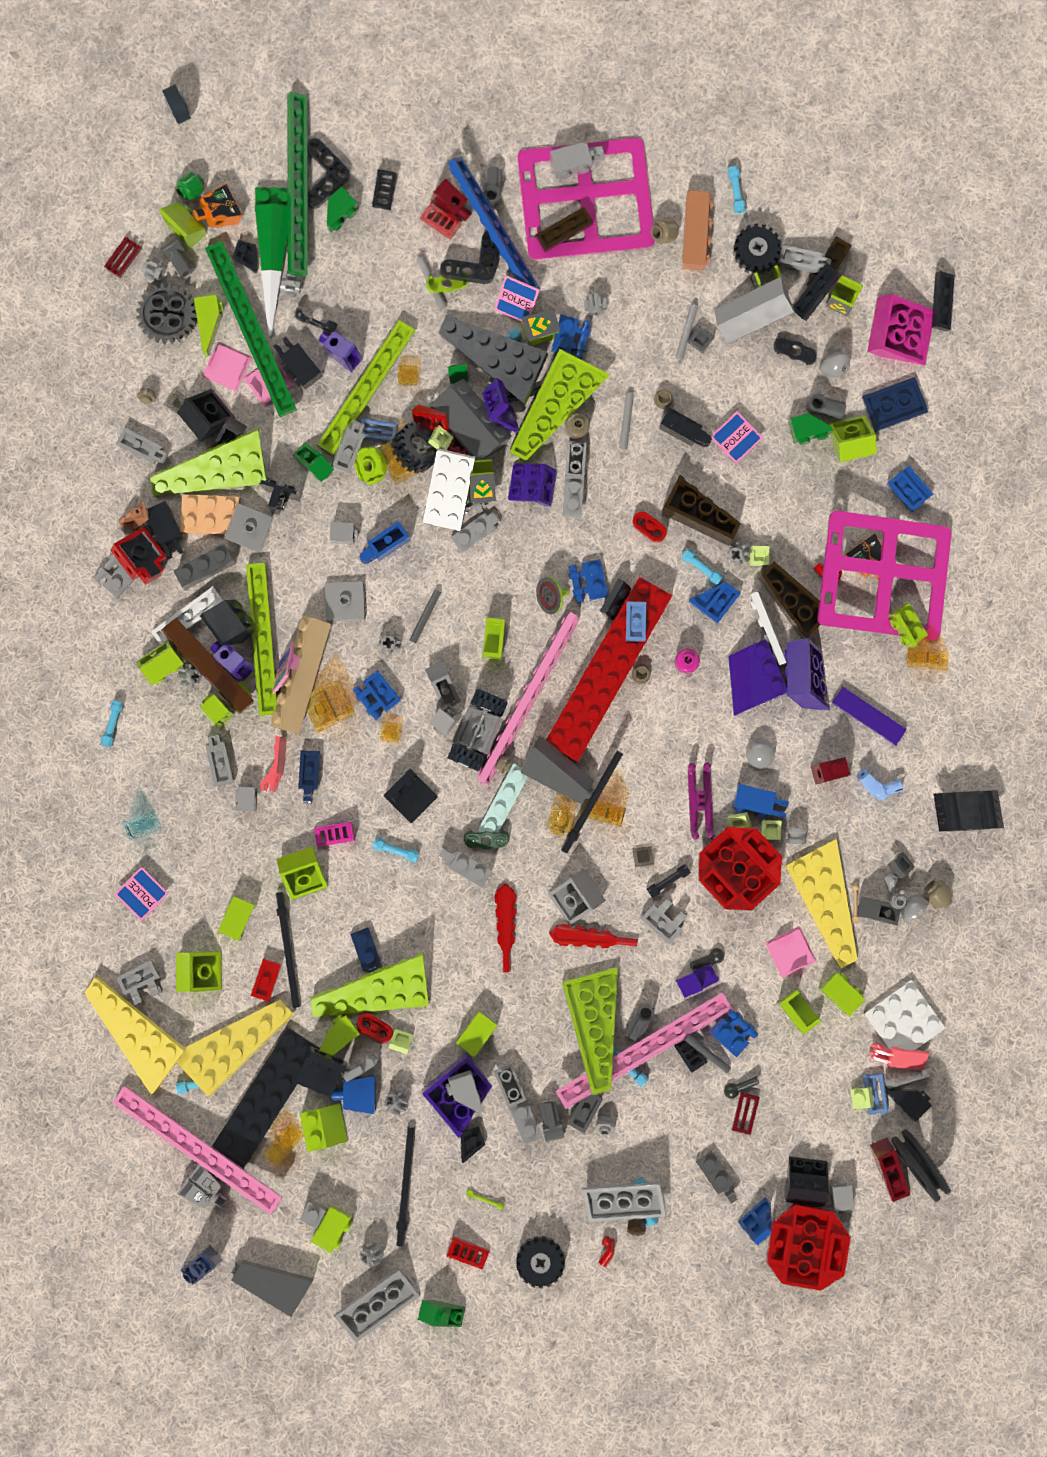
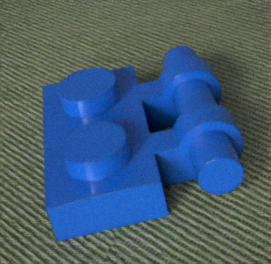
M560 314L558 320L560 332L555 334L550 352L558 353L559 349L570 354L571 350L576 351L575 357L582 359L583 353H586L587 338L590 337L591 322L584 321L583 327H577L579 319ZM575 334L580 335L578 344L573 343Z
M600 559L582 563L583 571H577L576 565L569 566V578L572 580L574 588L572 592L573 596L576 597L577 603L584 602V594L589 595L590 601L608 597ZM585 577L586 588H581L579 578Z
M378 670L363 681L367 687L364 691L359 686L353 689V692L356 694L355 698L358 702H362L367 709L368 715H371L375 721L381 717L377 711L380 707L385 712H388L401 702L400 698ZM371 693L377 700L375 704H372L367 698Z
M730 1009L727 1012L730 1019L726 1022L721 1017L708 1032L737 1058L749 1044L745 1040L746 1036L750 1035L754 1039L758 1036V1032L751 1023H747L743 1019L742 1014ZM737 1024L742 1028L739 1032L734 1029V1026Z

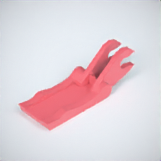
M275 735L276 743L273 746L275 754L273 766L260 784L262 791L265 790L266 792L268 785L270 792L277 790L281 776L284 773L287 739Z
M873 1043L871 1047H874V1049L869 1051V1054H872V1059L885 1062L888 1066L924 1070L929 1052L901 1049L896 1046L889 1049L878 1043Z

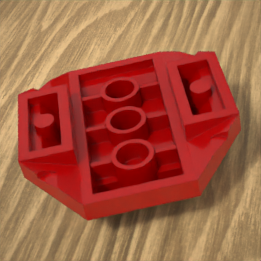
M726 827L699 852L698 881L724 909L752 911L781 884L782 856L757 828ZM737 863L742 864L744 867L742 874H737L734 871V866Z
M793 1204L772 1221V1233L769 1237L766 1262L781 1284L822 1291L845 1276L851 1236L833 1211ZM805 1242L811 1243V1248L808 1251L802 1250V1245Z

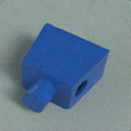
M376 1075L353 1078L348 1082L344 1080L343 1088L334 1089L332 1100H343V1109L375 1114Z

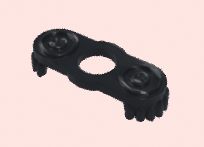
M296 308L294 317L297 320L325 331L334 332L338 326L336 322L328 320L325 324L314 318L307 317L305 314H302V309Z
M779 338L773 345V349L777 354L787 355L792 360H800L805 362L806 365L816 362L817 354L815 350L804 346L799 341ZM792 346H799L801 353L797 356L792 355L790 351Z

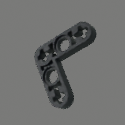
M314 138L308 141L307 151L328 173L308 192V207L317 209L349 180L350 174L349 169L321 140ZM313 144L315 146L319 145L318 148L322 153L321 156L316 150L312 151ZM326 157H331L334 160L329 166L323 163ZM336 165H337V169H338L340 172L345 171V172H344L345 177H342V176H339V177H338V173H337V171L334 169V168L336 167ZM325 183L333 185L330 191H324L322 187ZM319 189L320 192L324 195V197H322V195L320 194L317 197V203H315L314 201L310 203V197L313 196L315 198L319 194V192L317 191Z
M485 231L482 236L479 263L446 259L440 266L441 276L451 280L490 284L495 275L498 248L493 241L491 248L487 247V239L490 237L489 232ZM489 253L493 256V260L486 261L483 255ZM447 266H451L450 272H446ZM457 267H460L459 274H456ZM485 267H489L488 278L484 277ZM470 268L473 273L470 276H466L462 273V270Z

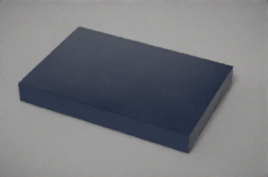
M915 377L861 397L875 432L929 412Z

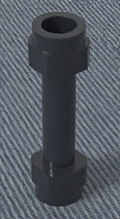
M683 864L677 868L676 872L656 885L652 884L646 890L654 898L660 894L662 889L681 877L685 878L691 872L686 864Z

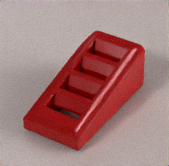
M431 203L420 217V220L450 240L461 226L460 220ZM432 210L435 211L433 216L428 219L427 217ZM438 214L441 215L436 223L433 222ZM444 218L447 219L443 226H440L442 220ZM451 222L452 225H451L450 228L447 230L446 227H447V225Z
M419 404L412 410L413 421L416 424L422 423V427L426 425L430 430H434L437 426H441L447 432L450 430L447 414Z
M453 1236L446 1257L483 1269L490 1250ZM457 1244L461 1245L458 1254H455L454 1251ZM464 1247H467L468 1250L465 1257L461 1256ZM471 1250H476L472 1260L468 1259ZM479 1252H482L480 1262H475Z

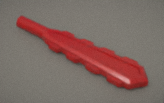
M505 883L496 890L497 893L494 895V899L498 906L495 910L496 917L499 920L496 924V929L499 932L497 943L502 950L503 972H510V950L515 943V937L512 935V932L515 931L513 918L516 917V909L513 906L516 903V894Z
M569 924L556 925L549 932L553 941L558 943L559 946L573 944L574 947L587 945L591 948H595L597 945H600L601 948H609L614 945L637 947L638 939L617 937L606 930L598 932L594 928L585 930L581 926L572 928Z

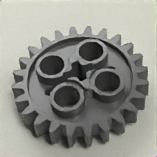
M161 283L160 289L154 285L153 292L147 289L148 296L141 295L144 302L138 301L139 306H141V308L136 309L137 313L141 314L136 316V319L141 321L138 325L140 328H144L142 332L144 335L148 334L150 340L155 337L156 343L160 339H162L164 345H166L167 340L173 345L174 339H177L180 343L181 336L187 339L186 332H193L190 326H196V323L193 321L197 319V315L194 314L196 312L194 299L190 300L192 295L190 293L186 294L185 288L180 290L178 284L173 288L171 283H169L167 288H165L163 283ZM157 301H163L160 307H155ZM177 302H181V303H182V305H181L180 308H178V309H174V308H173V306H174L175 303H177ZM167 311H170V313L167 314V317H165L164 314H166ZM161 319L160 324L156 326L153 325V321ZM174 321H180L177 327H171Z

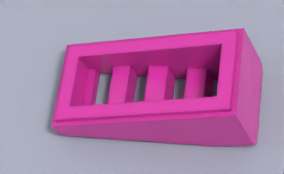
M352 822L314 828L317 847L355 841ZM343 827H346L348 838H344ZM337 828H339L340 839L338 840L335 832ZM330 829L332 832V841H329L328 830ZM320 831H324L325 842L321 841Z

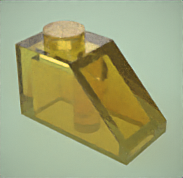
M930 647L908 648L906 656L907 667L948 671L949 652Z
M586 798L581 806L579 817L589 801ZM597 801L587 819L621 827L626 808Z
M290 1122L262 1155L278 1167L304 1137V1133Z

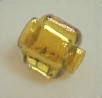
M560 805L551 809L547 820L550 832L556 835H564V833H568L571 830L574 815L570 812V808Z

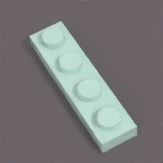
M513 763L478 829L479 833L483 831L499 833L528 776L521 773L523 768Z

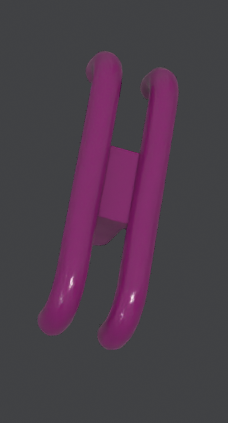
M709 762L704 763V791L696 792V765L690 763L688 765V794L691 837L694 840L699 838L697 811H705L706 835L709 839H713L715 834L712 813L711 764Z

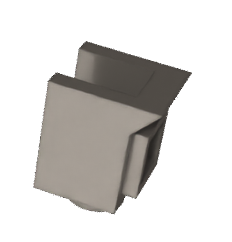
M241 783V787H238L235 795V803L237 805L232 810L256 811L257 788L252 787V784Z

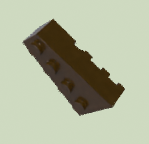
M679 475L661 513L728 546L731 545L741 525L738 520L723 508H719L713 503L712 499L698 491L697 487L688 483L682 475Z
M773 561L760 576L759 580L800 638L807 639L821 625L817 619L820 600Z

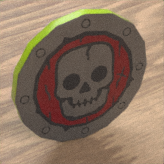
M548 576L541 578L536 588L538 604L545 613L550 615L559 612L563 604V596L569 595L567 588L561 589L558 582Z

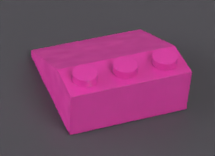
M894 294L877 297L867 352L883 358L926 365L932 333L933 310Z

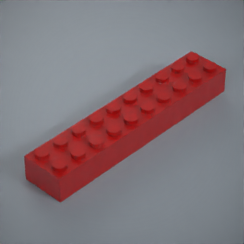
M641 577L635 583L546 739L565 757L576 763L581 758L673 596ZM627 602H646L645 642L626 641Z

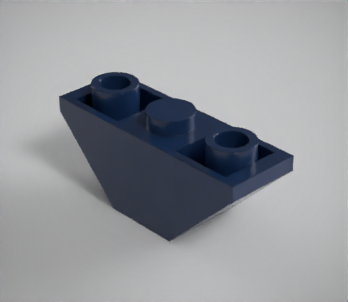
M209 1245L180 1271L183 1273L184 1280L194 1285L216 1268L223 1259Z

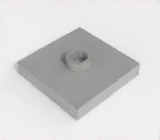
M236 503L223 539L260 553L273 517Z
M363 581L325 583L326 621L365 620Z

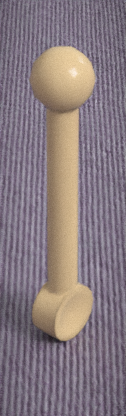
M854 883L852 885L854 890V907L851 920L854 924H857L859 922V917H857V890L859 885Z

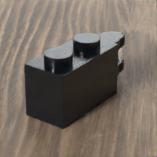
M284 337L282 340L289 348L288 351L284 353L279 345L275 344L273 346L282 360L280 365L286 373L290 371L293 374L292 380L298 388L302 386L306 390L323 377L322 373L299 343L293 346L287 337Z
M669 407L660 423V430L691 447L695 443L707 448L712 442L711 435L701 430L703 425Z
M163 501L148 508L149 520L146 521L148 527H152L154 531L151 534L153 540L163 547L168 559L173 558L172 552L168 547L169 544L174 543L179 554L184 553L179 542L180 539H183V536L167 502Z

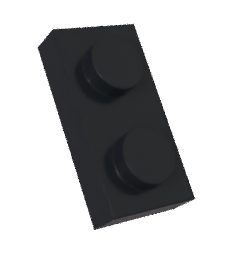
M618 578L600 612L606 618L613 621L615 616L618 615L624 600L629 596L631 587L625 581Z

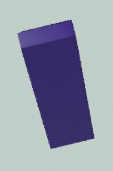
M844 687L841 688L832 704L895 746L907 730Z

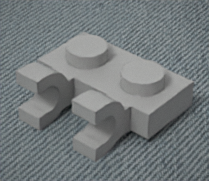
M666 898L658 908L653 904L641 917V920L670 945L681 933L682 929L679 925L687 915L680 911L673 920L666 916L664 912L673 904Z
M152 960L116 978L123 994H130L135 1005L145 1002L138 989L148 985L152 996L162 993L159 985L156 983V980L161 977Z

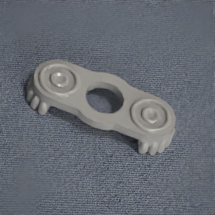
M927 1068L921 1072L919 1077L896 1083L895 1079L885 1080V1084L890 1090L899 1088L906 1084L929 1079L931 1071L930 1068Z

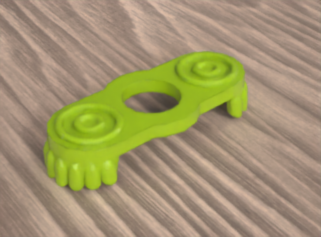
M430 276L426 280V289L431 293H450L453 290L465 288L469 282L448 279L452 282V286L445 288L442 285V280L446 278L442 276L433 278Z

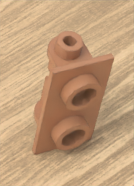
M144 501L133 507L126 516L120 517V526L131 527L132 531H134L149 520V512L145 507Z

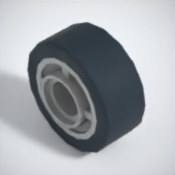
M172 85L162 90L166 99L164 101L177 124L191 119L188 111L189 107L177 86Z

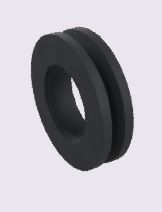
M904 1129L901 1132L905 1140L904 1142L896 1136L891 1141L920 1185L935 1202H938L941 1198L937 1190L940 1188L948 1195L951 1193V1189L924 1148L907 1129Z

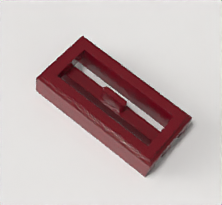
M125 236L104 265L105 269L121 278L141 251V246ZM127 244H129V245L127 246V248L124 250V252L122 253V255L119 257V259L116 261V263L114 264V266L111 268L112 264L115 262V260H116L117 257L120 255V253L122 252V250L125 248V246H126ZM134 247V248H135L134 251L131 253V255L129 256V258H128V259L126 260V262L123 264V266L121 267V269L117 272L116 270L118 269V267L120 266V264L123 262V260L126 258V256L128 255V253H129V252L131 251V249Z
M740 1092L732 1131L751 1135L760 1099L759 1096ZM745 1097L747 1098L741 1120L740 1128H737L743 1099ZM751 1099H753L754 1104L749 1120L748 1129L745 1130L744 1126L748 1114Z

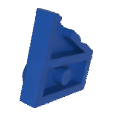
M724 582L713 589L690 598L688 602L718 624L741 593L727 582Z
M766 1197L738 1221L739 1225L757 1246L772 1233L771 1203Z

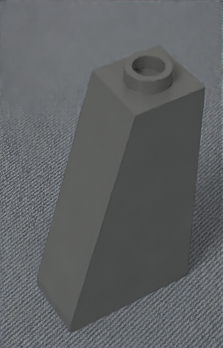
M539 736L521 773L582 805L585 798L589 800L594 791L591 788L594 780L548 741Z
M243 1260L241 1264L236 1263L231 1272L234 1275L231 1281L289 1317H292L313 1282V1279L310 1277Z

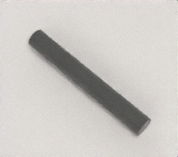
M434 590L409 641L417 643L441 595L440 591Z
M690 1034L684 1037L687 1043L725 1073L730 1071L731 1067Z

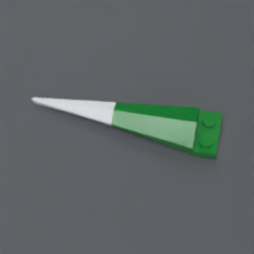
M255 187L254 207L268 335L271 337L287 245V188Z

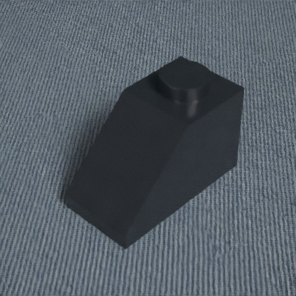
M230 417L224 423L211 448L224 442H230L236 439V437L243 435L247 426Z
M887 1089L885 1091L915 1122L933 1106L929 1102L931 1098L923 1090L921 1092L915 1089Z

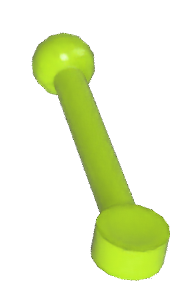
M472 1190L466 1192L468 1198L474 1197L496 1206L499 1210L504 1209L502 1202H494L475 1194Z

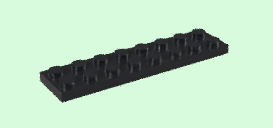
M287 1027L212 1147L244 1169L296 1088V1077L310 1047L319 1050L320 1047Z

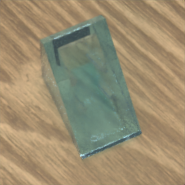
M155 812L122 822L130 841H136L161 830Z

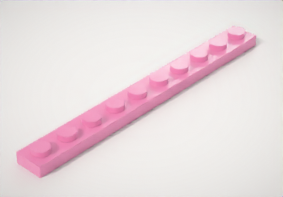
M569 612L568 616L563 618L561 622L562 627L558 633L554 634L550 649L544 652L543 661L540 666L536 667L531 683L529 682L526 685L522 700L519 699L517 701L513 716L507 719L506 729L503 733L499 734L494 750L492 749L489 752L485 767L482 766L479 770V778L477 780L486 786H489L497 771L498 761L503 755H506L579 622L577 615Z
M723 992L614 1056L612 1082L684 1040L687 1034L692 1035L726 1015L733 1008ZM586 1073L555 1091L565 1109L592 1094Z
M127 1086L122 1088L113 1103L267 1213L273 1214L283 1198L277 1192Z

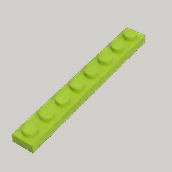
M401 320L397 322L317 444L319 448L334 457L346 426H351L353 420L357 421L416 332L414 328Z
M266 563L246 564L250 617L257 628L252 633L258 711L259 716H269L275 712L277 692L272 693L276 675Z

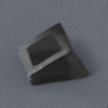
M173 389L163 405L177 414L187 397L178 390Z
M651 846L632 848L634 867L654 865Z

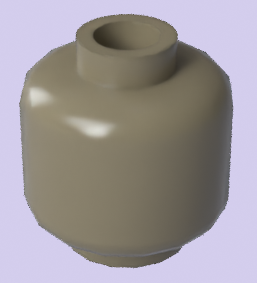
M670 217L656 220L651 227V236L659 244L672 242L679 234L678 224Z
M581 413L571 414L564 424L566 434L573 439L583 438L590 428L588 418Z
M932 880L925 886L924 897L929 900V903L934 908H947L952 903L953 891L942 880Z

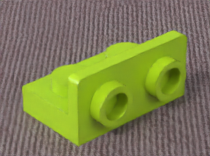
M910 603L904 604L888 615L891 619L890 624L898 631L901 643L907 648L917 646L919 641L928 636Z

